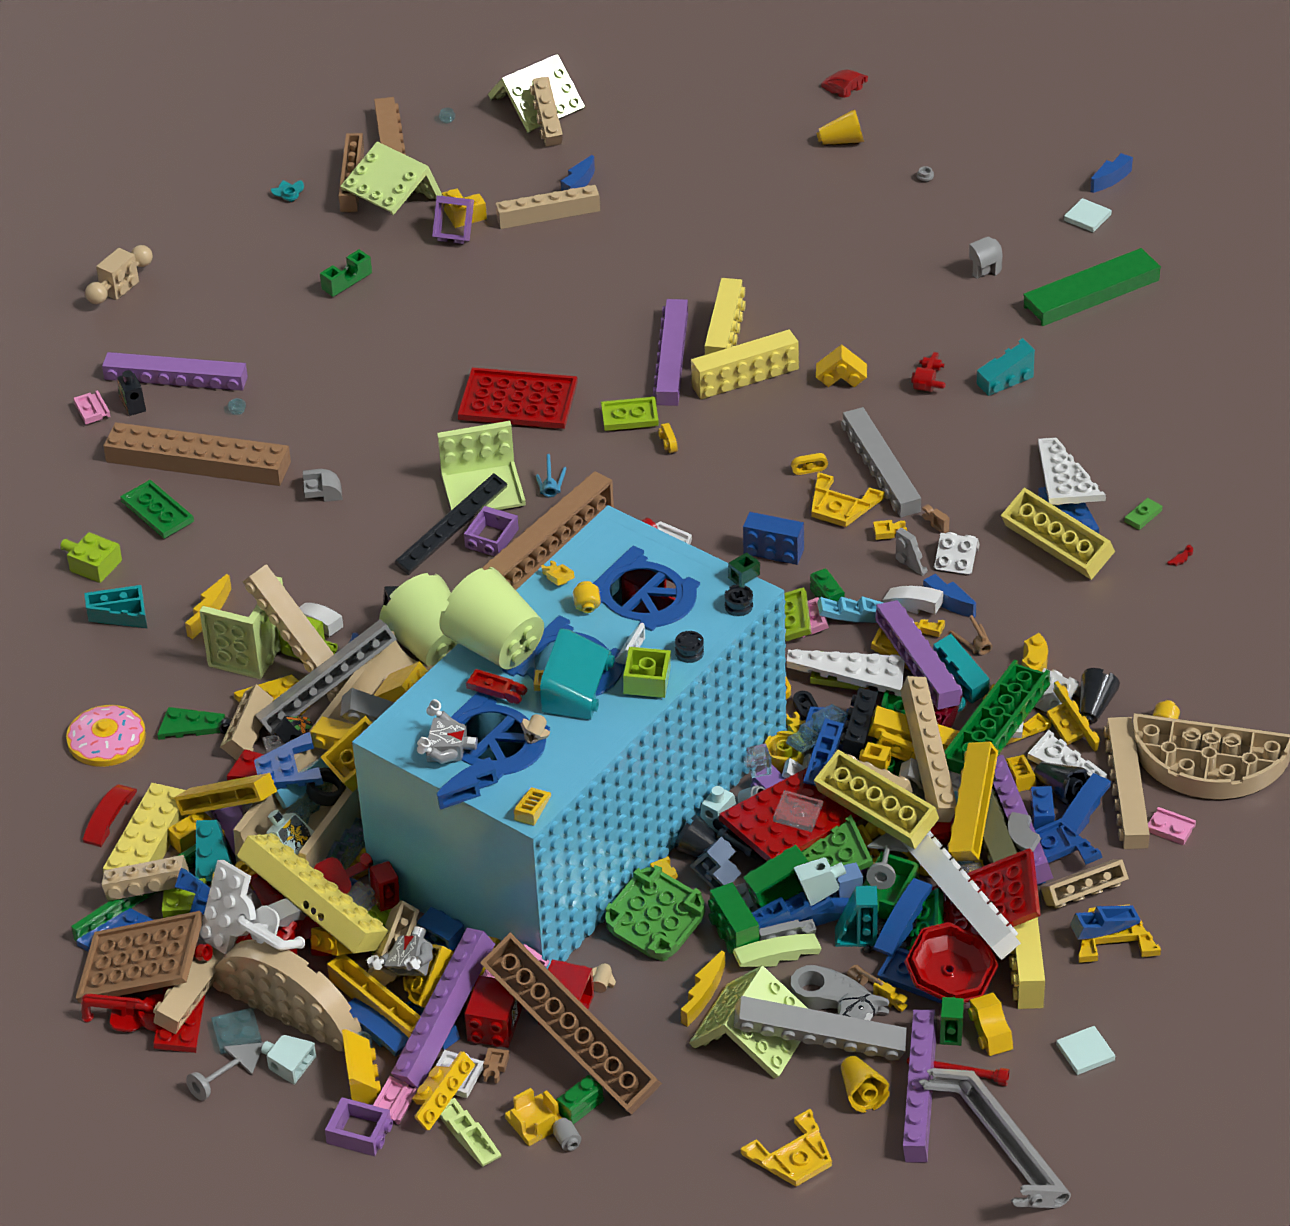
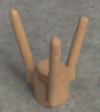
M970 615V619L978 633V636L973 640V645L953 630H950V634L969 647L974 654L979 652L980 655H985L992 650L993 646L982 624H977L973 615Z
M853 965L847 972L848 977L854 979L862 986L868 980L873 984L883 985L882 981L867 973L859 965Z

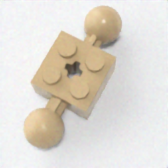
M138 245L132 249L131 253L121 248L116 249L96 266L99 282L90 283L86 287V299L92 304L103 303L107 296L118 300L139 282L137 266L145 267L151 263L153 254L150 248L145 245Z

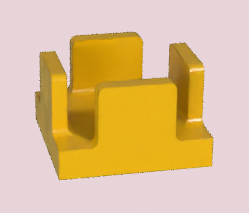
M532 1088L514 1096V1108L505 1113V1119L528 1146L553 1134V1124L562 1118L559 1114L558 1103L546 1090L543 1092V1095L541 1093L534 1097Z

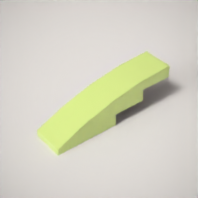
M814 933L795 934L750 943L735 948L733 954L740 967H760L762 965L767 967L777 966L780 960H798L801 954H819L822 948Z
M455 1098L451 1099L439 1117L459 1143L482 1167L500 1158L501 1153L479 1122L475 1123L468 1111H464Z

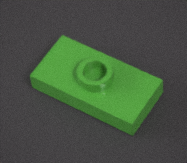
M1147 498L1125 516L1124 522L1140 530L1162 511L1163 506Z

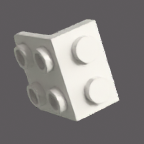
M952 532L940 533L934 565L935 569L970 575L973 570L976 551H979L980 544L978 538L971 535L960 536Z
M1052 669L1050 671V686L1034 707L1047 713L1048 710L1062 704L1053 691L1054 682L1059 681L1061 686L1064 685L1070 699L1073 694L1080 697L1079 682L1071 677L1067 679L1063 677V674Z

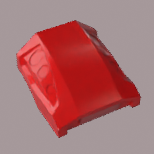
M841 70L826 78L821 83V87L832 94L838 93V96L846 98L851 95V90H861L864 82H868V76L853 70Z

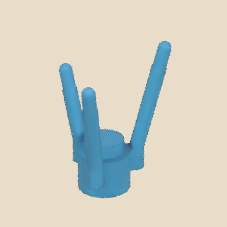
M547 454V479H545L543 484L538 474H536V479L540 487V494L546 497H554L557 493L561 492L560 487L567 468L563 467L557 483L551 478L550 454Z

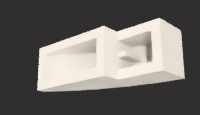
M899 586L890 588L883 602L898 600L902 607H905L906 611L918 614L920 610L936 614L943 603V591L922 586Z
M304 603L299 607L305 616L323 621L324 633L329 637L343 628L342 616L325 606L316 603Z

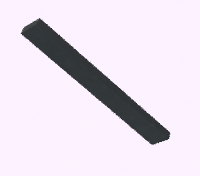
M493 473L397 558L395 565L407 575H410L477 515L484 506H487L506 489L508 484Z

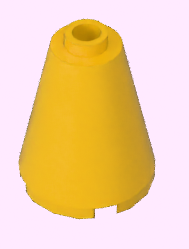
M851 110L818 128L819 132L816 133L818 141L822 142L823 145L864 142L856 110Z
M850 1056L843 1060L841 1072L851 1106L859 1112H867L866 1110L872 1108L876 1110L881 1107L889 1097L890 1092L888 1089L890 1086L888 1081L857 1056Z

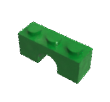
M358 249L346 257V266L342 271L334 265L320 273L322 290L334 297L372 273L371 257Z

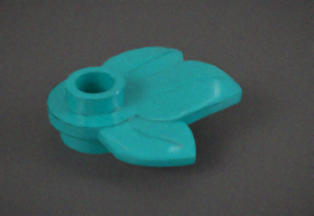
M282 180L279 188H271V192L274 196L282 197L284 200L294 201L299 197V193L304 190V183L302 180H299L292 185Z

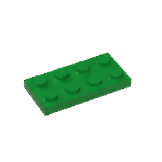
M151 480L120 496L121 502L164 539L194 522L192 514Z

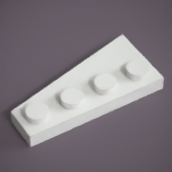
M1050 730L1028 752L1027 759L1037 764L1049 762L1082 767L1088 770L1087 774L1090 776L1095 773L1107 779L1105 772L1089 760L1085 761L1081 758L1079 752L1068 748L1067 743L1062 739L1058 740L1055 738L1054 733Z

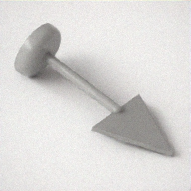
M885 833L867 845V848L884 850L882 862L872 864L866 875L869 884L877 886V889L890 888L895 882V871L887 864L889 851L908 852V849L900 840Z
M265 1042L224 1046V1049L234 1060L207 1078L198 1072H192L187 1075L186 1083L190 1092L198 1100L203 1101L207 1099L211 1094L209 1082L237 1063H240L252 1075Z

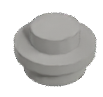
M923 166L917 172V178L927 182L934 178V172L932 168Z

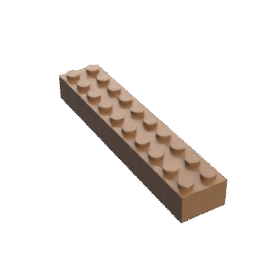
M115 422L103 446L107 463L275 486L281 485L291 463L289 446L117 422Z
M594 471L554 507H551L547 513L538 518L519 537L515 538L512 543L503 548L493 559H490L482 569L495 568L517 590L541 565H544L607 505L614 508L612 480Z
M511 932L480 962L631 1115L662 1085Z

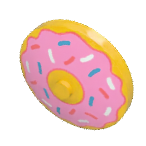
M102 705L86 710L78 715L71 722L67 730L66 739L68 749L75 759L90 766L108 767L123 763L135 756L144 745L146 730L142 718L132 709L120 705Z

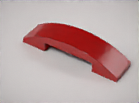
M118 784L109 790L95 809L88 823L83 843L102 847L110 834L109 827L124 804L129 805L137 789Z

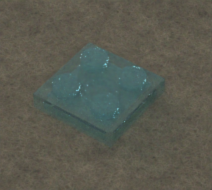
M253 1008L211 1017L220 1054L228 1053L224 1046L262 1042Z

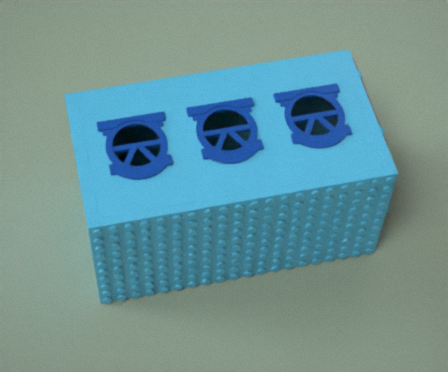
M609 505L544 564L545 566H550L551 560L555 561L557 566L563 564L574 571V579L564 585L557 586L547 579L540 567L516 590L544 622L542 638L536 649L524 662L512 669H503L458 643L352 742L366 853L370 854L373 866L387 861L390 862L398 876L399 900H403L424 914L431 907L439 911L441 910L449 917L461 921L464 924L465 931L467 928L481 930L487 936L498 938L500 941L511 932L523 945L525 944L535 949L537 953L542 955L541 958L547 961L548 959L550 961L546 967L547 969L552 959L566 961L569 955L580 947L582 941L587 936H590L600 923L606 920L605 909L608 903H613L633 878V872L636 869L640 868L641 870L650 867V863L667 857L674 846H678L675 842L686 823L690 825L694 821L691 819L694 815L700 817L701 805L711 794L713 787L721 786L723 789L730 791L733 786L738 785L740 779L745 774H748L757 762L762 760L764 756V743L767 737L777 735L779 731H787L785 686L786 601L784 590L755 577L745 583V586L749 587L753 592L752 611L744 616H733L725 610L724 606L725 591H728L730 586L736 585L728 578L727 562ZM666 580L673 582L676 588H666ZM589 581L599 588L601 603L591 613L579 611L574 605L573 590L580 582ZM640 623H644L645 640L640 648L671 650V669L665 698L623 694L625 664L615 662L614 660L613 668L603 671L596 691V699H599V706L597 712L593 713L591 720L542 712L541 692L534 691L535 670H545L561 628L569 629L610 650L616 659L630 634ZM695 631L704 638V655L699 661L686 663L676 657L675 638L681 632ZM478 669L512 679L526 686L528 690L521 697L522 701L519 704H512L506 699L467 689L466 682L474 670ZM433 699L441 703L440 711L446 712L451 718L466 726L467 737H476L478 739L477 749H465L463 758L460 761H451L444 764L427 762L426 752L424 754L417 752V742L421 737L428 738L433 718L437 717L436 715L430 716L426 712L429 703ZM539 714L545 717L547 721L545 729L550 731V734L546 739L538 740L531 744L525 740L521 722L524 718L530 721L532 715ZM490 757L496 768L498 783L481 788V796L440 810L436 793L442 786L465 768ZM531 787L551 793V797L535 826L514 820L515 807ZM369 868V869H368V873H369V881H370V868Z

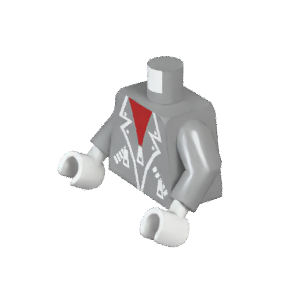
M433 699L429 703L426 712L430 716L436 715L437 717L433 718L428 738L421 737L417 742V752L419 754L426 752L427 762L444 764L451 761H460L463 758L465 749H477L478 739L476 737H467L466 726L451 718L446 712L440 711L441 703Z
M415 926L411 936H399L389 953L380 957L373 955L367 959L369 968L380 970L382 966H385L396 975L426 976L429 963L433 959V946L424 939L426 930Z

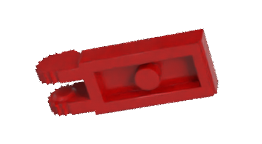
M478 669L474 670L466 682L467 689L506 699L512 704H519L522 701L521 697L528 690L526 686L512 679Z

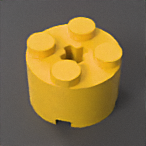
M779 731L777 735L767 737L764 743L765 766L772 764L782 774L785 761L789 758L803 765L804 742L799 738V735L791 731Z

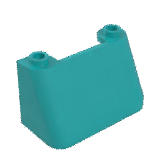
M561 628L541 678L542 712L591 720L593 713L597 712L599 706V699H596V691L603 671H608L614 665L615 656L612 655L611 651L569 629Z

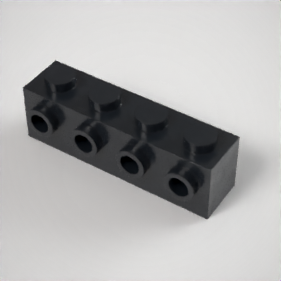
M859 688L857 695L853 694L850 706H853V708L849 707L847 719H850V721H845L843 731L846 733L842 732L839 743L843 745V753L852 755L857 760H859L860 752L865 744L878 692Z

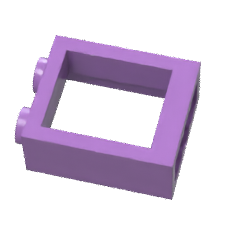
M437 195L432 237H438L437 241L445 242L448 241V238L454 239V243L464 244V240L470 241L474 200ZM444 203L467 206L463 236L441 233Z
M484 506L464 533L465 548L496 556L503 548H506L519 530L518 516ZM486 525L504 530L497 541L479 536Z
M342 1097L325 1128L327 1144L375 1156L378 1149L383 1147L385 1135L391 1131L393 1126L390 1110ZM350 1115L377 1122L371 1137L343 1130Z

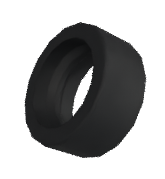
M319 768L322 780L334 784L338 790L324 792L315 786V782L307 783V795L318 805L333 806L345 791L346 785L330 768Z

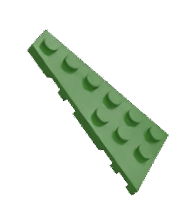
M852 815L847 817L846 822L841 826L834 827L831 830L832 833L824 839L820 838L802 852L809 862L823 857L826 858L830 867L840 862L843 865L856 862L859 869L863 870L874 864Z

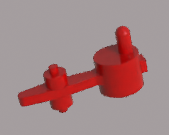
M933 352L930 358L923 357V360L919 361L922 367H917L911 377L914 389L932 392L934 388H945L946 384L944 382L935 381L936 370L940 371L945 365L942 363V360L938 359V352Z

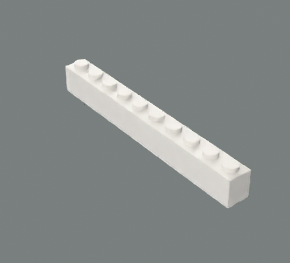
M931 831L927 833L916 849L903 843L1001 960L1021 944L1016 938L1018 933L1012 925L1006 926L1009 922L1001 913L996 915L999 910L992 902L987 904L989 899L982 891L977 892L980 888L973 880L968 882L970 877L963 869L959 871L961 866L954 858L949 860L952 856L945 848L940 849L943 845L936 837L931 839L934 836Z

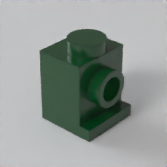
M747 552L728 563V578L736 585L740 584V587H744L745 583L760 575V562Z

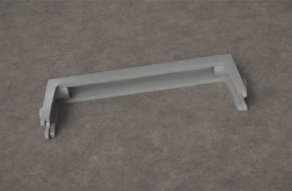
M938 1068L927 1070V1073L933 1076V1079L919 1081L924 1089L958 1092L1031 1184L1020 1187L1022 1195H1028V1197L1013 1198L1011 1201L1015 1206L1059 1208L1069 1201L1071 1197L1070 1192L974 1071Z

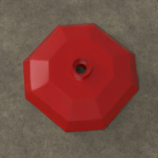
M950 922L922 928L904 961L916 988L941 1000L942 997L964 998V1003L984 995L998 968V963L990 946L982 937Z

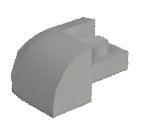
M985 237L969 244V258L973 261V276L975 278L982 277L988 273H992L995 276L1002 270L1003 254L1001 245L996 239Z
M327 469L303 470L305 498L324 496V502L343 500L342 486L337 474Z

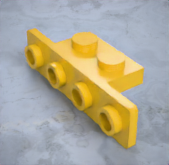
M1059 681L1054 682L1053 691L1062 704L1048 710L1046 715L1067 745L1085 737L1093 751H1097L1100 742L1099 736L1095 731L1092 732L1087 718L1081 716L1077 703L1074 700L1071 701L1064 685L1061 686Z
M463 1051L459 1052L449 1067L435 1066L412 1098L416 1104L422 1105L416 1113L415 1119L425 1130L432 1128L475 1066L474 1062Z

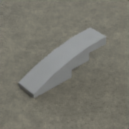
M287 898L268 906L278 913L280 919L279 926L288 927L292 921L304 920L307 916ZM308 901L303 903L305 909L309 907ZM314 907L311 909L312 914L316 913V909Z

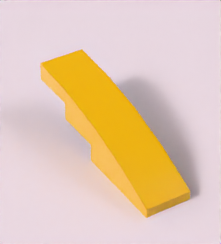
M228 574L201 594V602L193 608L194 616L185 622L189 638L194 639L202 631L199 612L202 606L220 610L226 602L231 591L230 576Z
M721 951L695 975V986L688 992V1003L681 1008V1023L688 1027L698 1017L717 989L725 969V952Z

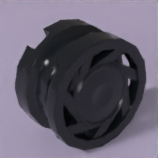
M739 584L730 586L729 590L725 591L724 606L729 614L744 616L752 611L753 592L749 587H740Z
M684 631L675 638V655L680 661L693 663L703 657L704 638L701 634L695 631Z

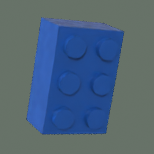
M749 512L743 525V554L747 552L751 556L798 565L804 551V522Z

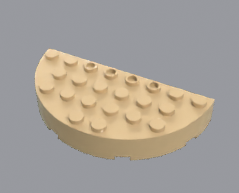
M1134 713L1133 734L1139 762L1157 781L1183 794L1207 799H1229L1246 796L1272 784L1285 771L1290 761V734Z
M245 940L234 945L214 968L217 970L213 976L215 978L213 987L216 990L223 991L231 995L232 998L241 1000L250 1007L257 1008L266 1015L281 1020L285 1025L297 1028L303 1034L315 1037L319 1042H325L333 1046L337 1051L345 1052L342 1035L343 1029L363 1037L360 1023L357 1018L352 1017L350 1013L352 1008L340 991L320 971L316 974L308 967L309 963L289 950H277L266 942L260 944L256 940Z

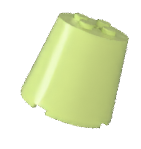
M489 567L487 570L480 568L465 577L447 599L449 604L446 611H441L439 626L445 636L503 669H512L524 662L536 649L544 632V622L501 573L493 567Z
M428 573L417 575L400 585L390 595L391 600L387 606L383 605L379 620L381 619L391 631H394L397 641L426 666L436 665L449 650H452L458 644L445 636L439 626L441 611H446L449 604L447 599L451 592L441 576L438 574L429 576Z

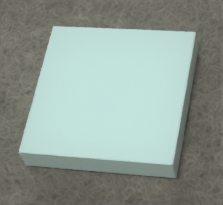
M1082 198L1064 215V221L1094 232L1111 216L1112 210Z
M1095 1026L1058 1039L1056 1042L1057 1047L1077 1075L1115 1061V1054Z

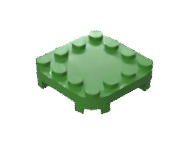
M654 865V867H646L641 870L638 868L633 872V878L613 903H608L605 909L606 927L615 937L645 955L660 961H666L680 949L702 921L705 915V902L697 888L693 890L662 872V867Z

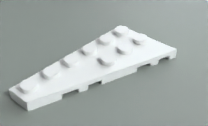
M1057 438L1038 439L1042 469L1050 504L1061 505L1106 501V494L1103 491H1099L1098 485L1090 480V476L1079 463L1074 462V457L1071 454L1068 455L1066 448Z
M788 650L787 668L807 673L815 671L819 672L822 677L827 678L831 675L837 677L838 681L865 688L874 686L878 687V691L886 692V690L894 691L895 695L901 696L900 690L903 686L905 662L899 655Z

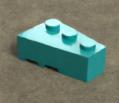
M1023 338L1018 341L1020 344L1014 348L1006 349L1003 356L998 359H992L977 370L976 384L988 396L1034 377L1035 349Z
M141 585L84 593L89 622L147 628Z
M952 634L933 644V651L937 652L938 658L941 662H944L946 669L953 675L955 682L961 686L962 696L970 703H974L988 694L990 689L989 677Z
M196 820L195 877L198 879L206 878L207 885H211L217 860H225L232 865L233 862L220 823L217 820Z
M877 886L855 887L835 926V947L875 945L877 941L878 912Z

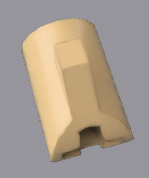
M535 714L531 716L530 721L525 718L522 720L521 727L524 731L525 740L528 743L532 744L549 736L550 731L545 729L547 724L545 717Z
M604 963L592 968L595 992L603 993L606 991L607 986L611 988L615 986L616 981L612 975L610 965Z

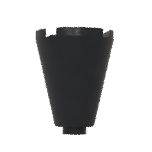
M1088 668L1081 675L1079 713L1087 718L1089 724L1098 721L1120 686L1119 679L1111 672L1109 675L1103 673L1104 669Z
M1041 762L1034 770L1036 780L1043 786H1051L1052 793L1068 806H1070L1080 789L1090 778V775L1087 774V769L1077 766Z
M694 815L691 818L694 821L690 825L686 823L675 842L678 846H674V848L679 852L698 858L704 850L718 839L716 838L717 833L701 817Z

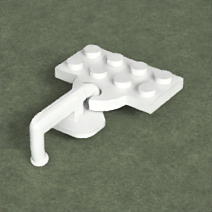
M217 860L198 938L224 954H227L234 947L236 937L245 936L249 933L252 940H256L260 944L266 942L277 950L302 949L305 946V940L302 937L298 936L293 940H283L276 936L280 919L275 910L266 905L255 910L252 901L246 896L251 876L225 860Z

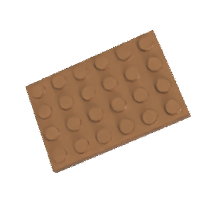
M201 911L94 932L76 1000L81 1003L84 994L120 996L187 983L204 915Z

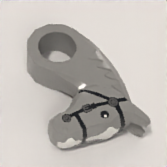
M806 965L797 969L791 976V993L808 1009L835 1008L838 1009V1015L869 1021L875 1015H888L889 1009L884 1007L889 1005L888 999L872 995L860 983L833 969ZM812 984L821 987L816 991L802 989L804 986Z

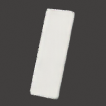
M640 623L630 634L615 662L626 665L629 647L640 648L645 640L644 623Z

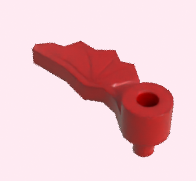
M1190 544L1187 545L1182 554H1178L1175 558L1168 561L1167 564L1175 566L1184 564L1188 556L1193 555V547Z

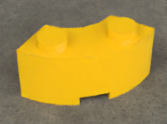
M1037 633L1024 641V659L1021 665L1042 672L1044 668L1047 669L1048 645L1043 636Z
M990 993L970 999L971 1008L968 1009V1014L971 1021L975 1023L981 1049H985L989 1056L1012 1050V1032L1005 1020L1002 1004L996 995Z

